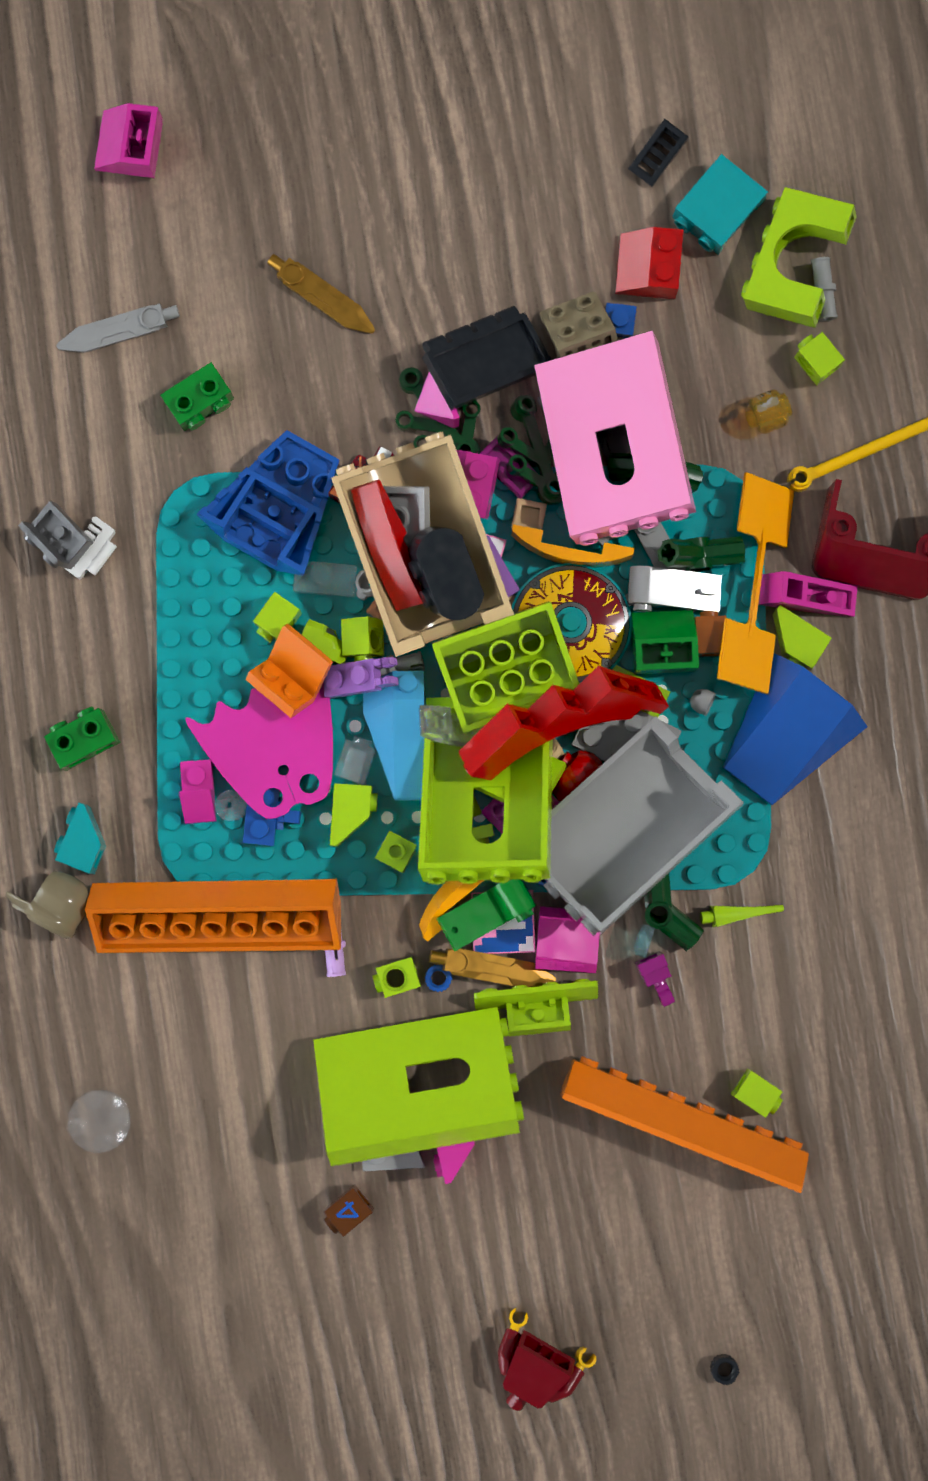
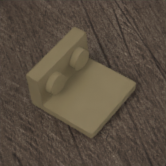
M596 292L582 295L540 312L541 320L556 347L558 358L618 341L616 329Z

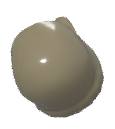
M53 871L45 879L31 903L8 891L6 892V898L12 902V907L25 913L32 922L65 939L72 938L76 934L77 927L86 916L85 907L89 891L82 881L64 872Z

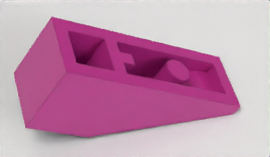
M786 571L762 574L759 605L774 608L781 605L787 610L855 617L858 586Z

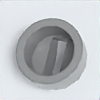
M706 689L696 690L690 698L692 709L706 716L714 702L716 693Z

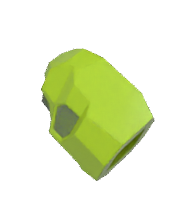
M309 619L302 636L328 656L334 664L345 663L347 657L342 656V641L337 638L336 630Z

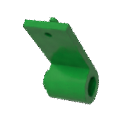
M514 879L506 883H499L438 917L437 921L455 952L514 918L519 923L534 915L532 908L537 905L523 880Z

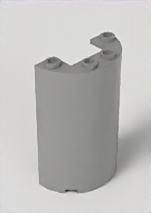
M656 716L551 810L550 879H545L547 882L543 886L555 899L560 896L567 903L564 908L575 921L582 918L581 923L593 936L596 933L602 934L743 806V801L722 781L717 784L680 748L678 737Z

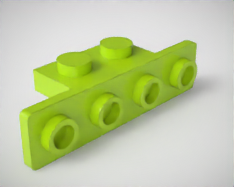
M578 979L573 981V983L559 984L557 982H547L542 986L536 987L517 985L507 990L487 988L474 993L475 1011L498 1007V1009L506 1008L509 1037L570 1031L571 1021L568 1002L597 999L598 981Z

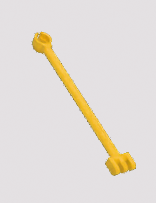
M928 417L814 467L797 466L793 468L788 474L787 483L795 480L798 473L804 474L806 481L800 483L796 480L789 488L795 492H803L811 485L812 481L927 431Z

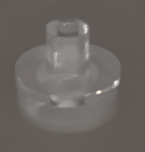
M234 790L222 792L215 801L216 813L226 821H237L246 813L247 803ZM229 803H232L231 808H228Z

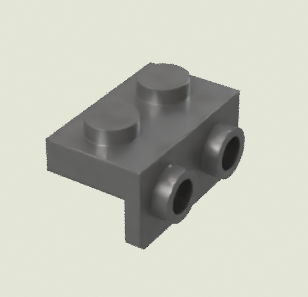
M52 501L48 502L31 524L24 521L19 524V528L25 533L24 539L33 547L39 548L44 553L43 559L54 568L60 566L71 570L93 544V541L57 503Z

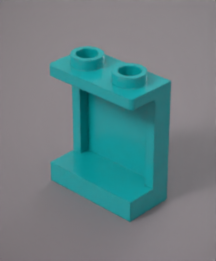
M721 154L675 207L673 213L674 223L679 229H684V233L690 232L693 234L703 249L708 252L713 251L719 255L724 245L754 210L757 211L763 204L768 191Z

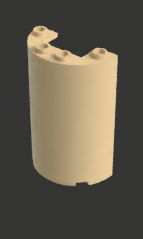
M443 431L425 437L426 444L415 448L414 444L410 443L396 448L397 455L385 458L384 453L368 458L366 459L367 466L355 469L352 463L336 469L337 476L331 478L396 657L425 647L426 643L483 623L486 625L514 615L451 435L444 437ZM380 479L383 486L429 487L430 527L448 528L462 535L483 589L484 597L482 604L473 615L462 620H451L434 614L430 611V608L427 609L423 604L396 611L382 583L362 531L351 493L353 487Z

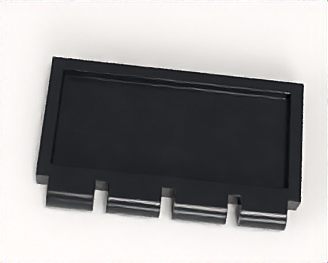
M515 306L499 311L494 316L489 315L470 323V326L464 325L447 332L445 337L440 335L422 344L425 351L422 359L451 411L536 375L534 365L551 361L526 313L520 314Z

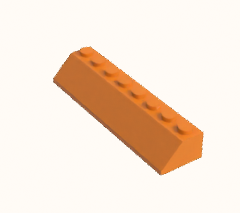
M337 879L92 883L85 907L97 953L341 950V900Z
M581 1056L580 1061L572 1059L560 1091L562 1099L801 1193L809 1153L801 1149L803 1143L786 1136L784 1141L773 1138V1131L756 1125L754 1130L743 1126L745 1120L728 1113L725 1118L714 1114L715 1108L698 1102L696 1107L685 1103L686 1097L669 1090L668 1094L664 1095L656 1091L657 1085L642 1079L639 1080L638 1084L627 1080V1073L611 1067L610 1071L606 1072L597 1068L599 1062Z

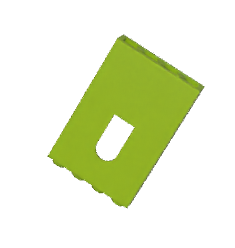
M451 697L426 698L418 870L423 882L443 884L446 881H460L461 883L472 884L478 880L506 883L514 879H523L527 882H539L542 879H550L553 739L517 759L493 780L472 777L464 769V762L458 751L484 726L463 733ZM505 787L503 833L493 843H480L472 834L474 788Z
M498 1007L313 1039L326 1153L331 1166L520 1133L518 1121L524 1120L521 1101H514L513 1092H519L516 1073H509L508 1065L514 1064L511 1045H504L503 1037L509 1036L506 1018L499 1017ZM457 1058L464 1060L470 1067L468 1079L460 1085L409 1093L406 1067Z

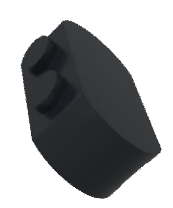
M437 526L428 527L418 532L409 545L408 554L411 561L408 562V567L415 580L418 579L422 591H419L423 605L427 609L430 608V611L434 614L451 620H462L470 617L481 606L484 592L462 535L455 530Z

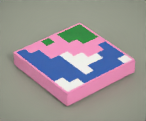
M528 890L533 898V890ZM483 892L471 893V899L480 895ZM534 915L519 923L514 918L473 941V951L487 954L535 952Z

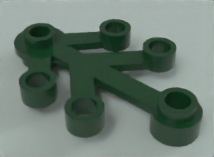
M406 368L399 377L400 387L404 392L414 394L419 400L424 384L423 375L416 368ZM408 375H415L417 381L409 384L406 382V377ZM477 401L462 407L463 415L465 416L462 435L455 428H451L433 419L415 417L409 411H401L396 415V425L402 431L410 429L435 433L443 431L445 436L451 435L456 450L468 447L471 452L480 454V447L473 439L476 418L479 417L481 412L480 404ZM467 406H476L477 412L475 414L467 413ZM407 416L411 421L408 425L404 426L399 423V419ZM417 436L413 442L414 447L417 448V443L425 440L427 436Z
M521 395L512 403L510 412L515 420L523 422L531 447L519 440L517 432L511 427L503 428L497 436V441L501 447L510 448L519 454L512 456L507 462V471L511 475L519 476L537 487L538 497L543 503L556 505L562 502L557 473H553L550 464L553 458L550 439L544 446L534 416L537 411L536 402L529 395ZM522 404L528 406L529 409L524 408ZM503 435L510 436L512 441L506 440ZM526 459L538 466L540 474L527 467ZM513 462L518 463L521 469L515 468ZM549 485L554 487L557 492L552 491Z

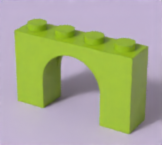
M785 187L782 196L777 197L772 210L773 220L771 225L767 224L762 235V242L764 244L761 252H756L752 261V270L754 271L751 279L744 282L741 297L744 299L747 310L816 328L826 301L823 289L795 282L784 277L777 269L778 258L782 250L790 242L806 236L818 237L846 245L856 220L854 204Z

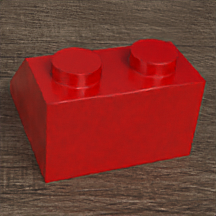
M650 227L622 233L620 235L615 294L675 299L679 289L684 229Z

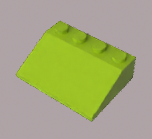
M550 601L431 643L463 733L485 726L507 703L528 709L552 685L574 690L579 685Z

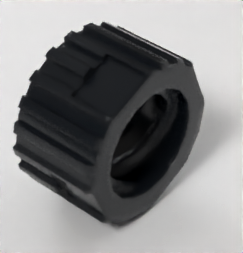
M717 1355V1357L713 1358L714 1360L711 1361L710 1372L714 1380L723 1385L733 1384L739 1374L737 1362L730 1355ZM722 1363H729L731 1365L730 1375L721 1376L718 1373V1367Z

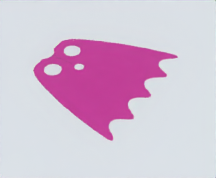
M324 682L314 702L292 718L286 715L256 688L251 689L249 702L243 709L235 710L223 702H217L214 719L208 724H201L186 717L185 720L191 732L221 775L241 798L261 816L267 819H274L287 814L290 808L296 804L304 803L311 805L323 800L328 795L333 773V726L330 698L324 697ZM281 765H287L289 768L286 776L280 775L278 772V768ZM306 774H313L319 779V787L313 793H305L300 788V780ZM270 788L279 789L283 794V800L277 807H269L264 803V793Z

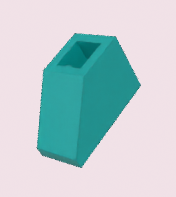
M78 803L77 808L72 807L67 816L66 824L69 827L65 836L61 835L56 843L54 852L57 853L55 860L88 874H95L105 851L106 843L91 807Z

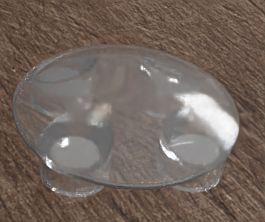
M106 1090L90 1091L78 1098L73 1104L68 1117L67 1129L75 1143L82 1149L93 1153L108 1152L118 1147L126 1138L131 1123L130 1112L126 1103L115 1093Z

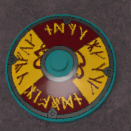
M557 564L539 571L521 587L512 604L513 612L516 613L547 601L551 602L579 684L597 666L612 670L622 659L631 638V611L620 587L605 573L587 565Z

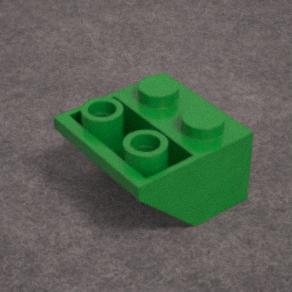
M693 610L631 613L634 674L696 672L698 670V636Z

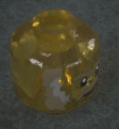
M775 389L750 398L749 410L745 411V417L750 428L756 427L762 434L785 427L789 423V416L793 415L786 394H780Z

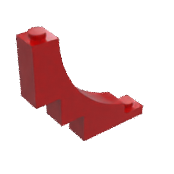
M597 666L574 690L552 685L528 709L507 703L458 752L464 762V769L470 776L493 780L500 772L520 757L561 735L602 722L629 720L641 709L661 714L669 705L656 683Z

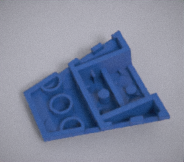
M286 430L258 456V459L249 468L246 467L234 482L227 488H223L207 507L204 506L197 513V516L225 542L274 570L304 576L327 504L328 492L332 488L333 482L331 478L336 475V469L340 460Z
M774 653L769 693L764 694L755 691L752 701L745 712V718L740 730L737 731L723 765V769L768 804L773 805L868 726L850 702L805 667Z

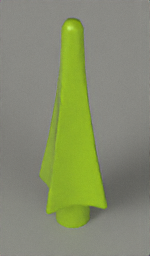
M710 906V911L700 912L701 924L712 923V928L720 927L755 916L784 911V906Z

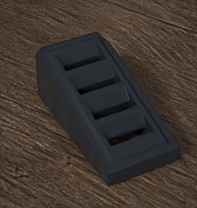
M664 118L628 170L653 187L689 140V136ZM664 132L677 141L674 146L661 137ZM657 142L670 151L667 156L654 147ZM649 152L663 161L660 166L647 157ZM642 161L655 170L653 176L639 166Z

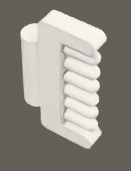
M93 517L92 522L100 529L93 524L88 525V529L98 536L96 537L88 530L84 531L93 541V544L71 570L64 568L78 579H82L87 571L96 576L117 547L110 542L116 533L115 530L98 517Z

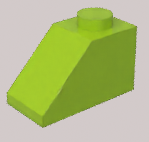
M779 605L772 615L781 654L784 658L810 671L832 638Z
M334 783L330 846L338 847L371 819V811L377 812L378 793H373L372 786Z

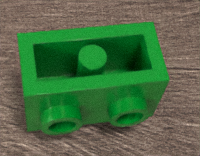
M212 362L160 395L184 432L188 429L195 430L206 422V417L214 412L219 414L231 406L230 402L234 400L232 392Z
M92 706L77 714L78 719L68 724L66 721H62L49 728L51 733L45 735L44 738L60 769L67 771L120 743L104 710L100 708L94 709Z

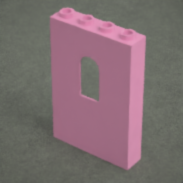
M653 331L534 365L568 531L576 544L583 546L592 545L603 537H622L628 534L629 530L636 528L651 529L658 526V522L666 520L681 521L688 518L689 514L696 512L660 347ZM625 424L635 470L630 481L623 485H613L605 478L596 432Z

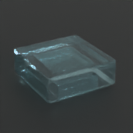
M645 924L640 925L632 951L633 954L642 957L647 956L655 930L654 927Z

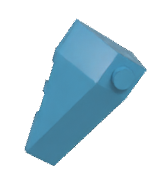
M392 671L384 676L397 677L398 685L382 688L381 691L363 693V715L383 765L394 800H421L425 737L424 671Z

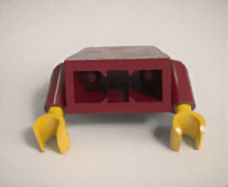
M514 1308L509 1314L511 1326L505 1330L498 1349L499 1372L505 1377L502 1386L510 1392L506 1399L507 1404L512 1409L521 1411L526 1403L536 1408H542L547 1402L554 1403L571 1396L584 1376L583 1370L592 1367L596 1363V1355L592 1354L587 1362H582V1355L587 1348L584 1346L580 1347L575 1353L577 1363L574 1365L575 1359L526 1330H523L520 1334L518 1331L520 1327L527 1323L528 1315L527 1313L525 1314L522 1323H515L512 1318L516 1310Z

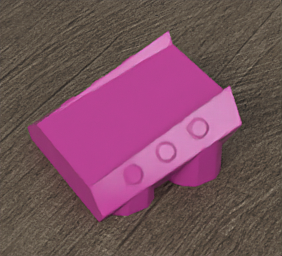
M540 907L535 969L596 973L600 934L596 933L593 936L581 923L582 918L575 921L564 908Z

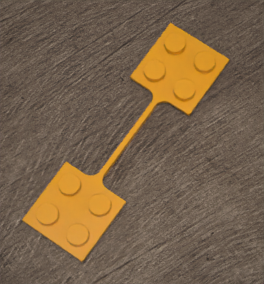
M746 472L743 478L737 531L754 537L758 543L748 621L745 624L728 618L724 621L717 679L768 694L776 635L759 629L755 623L766 543L787 548L794 490Z

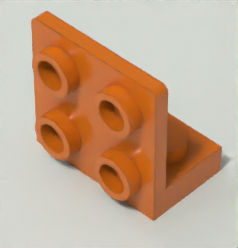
M286 624L282 627L269 658L250 670L245 680L292 718L314 702L333 662L292 626Z

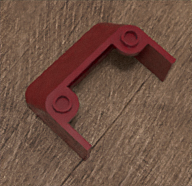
M836 479L827 490L812 559L814 574L820 579L858 586V588L911 600H921L928 596V533L918 540L915 553L855 540L857 531L855 519L846 512L836 510L842 480Z

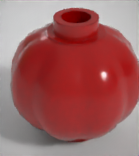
M579 750L572 755L568 751L563 753L559 760L565 762L567 768L552 791L554 796L561 802L603 764L602 761L589 751Z

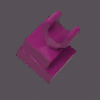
M659 951L635 962L647 987L654 985L661 1004L665 1007L674 1003V997L665 979L672 976L667 967L668 963L664 954Z

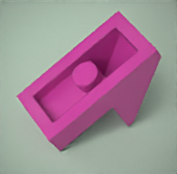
M211 759L180 762L182 791H179L185 824L216 822L213 763Z

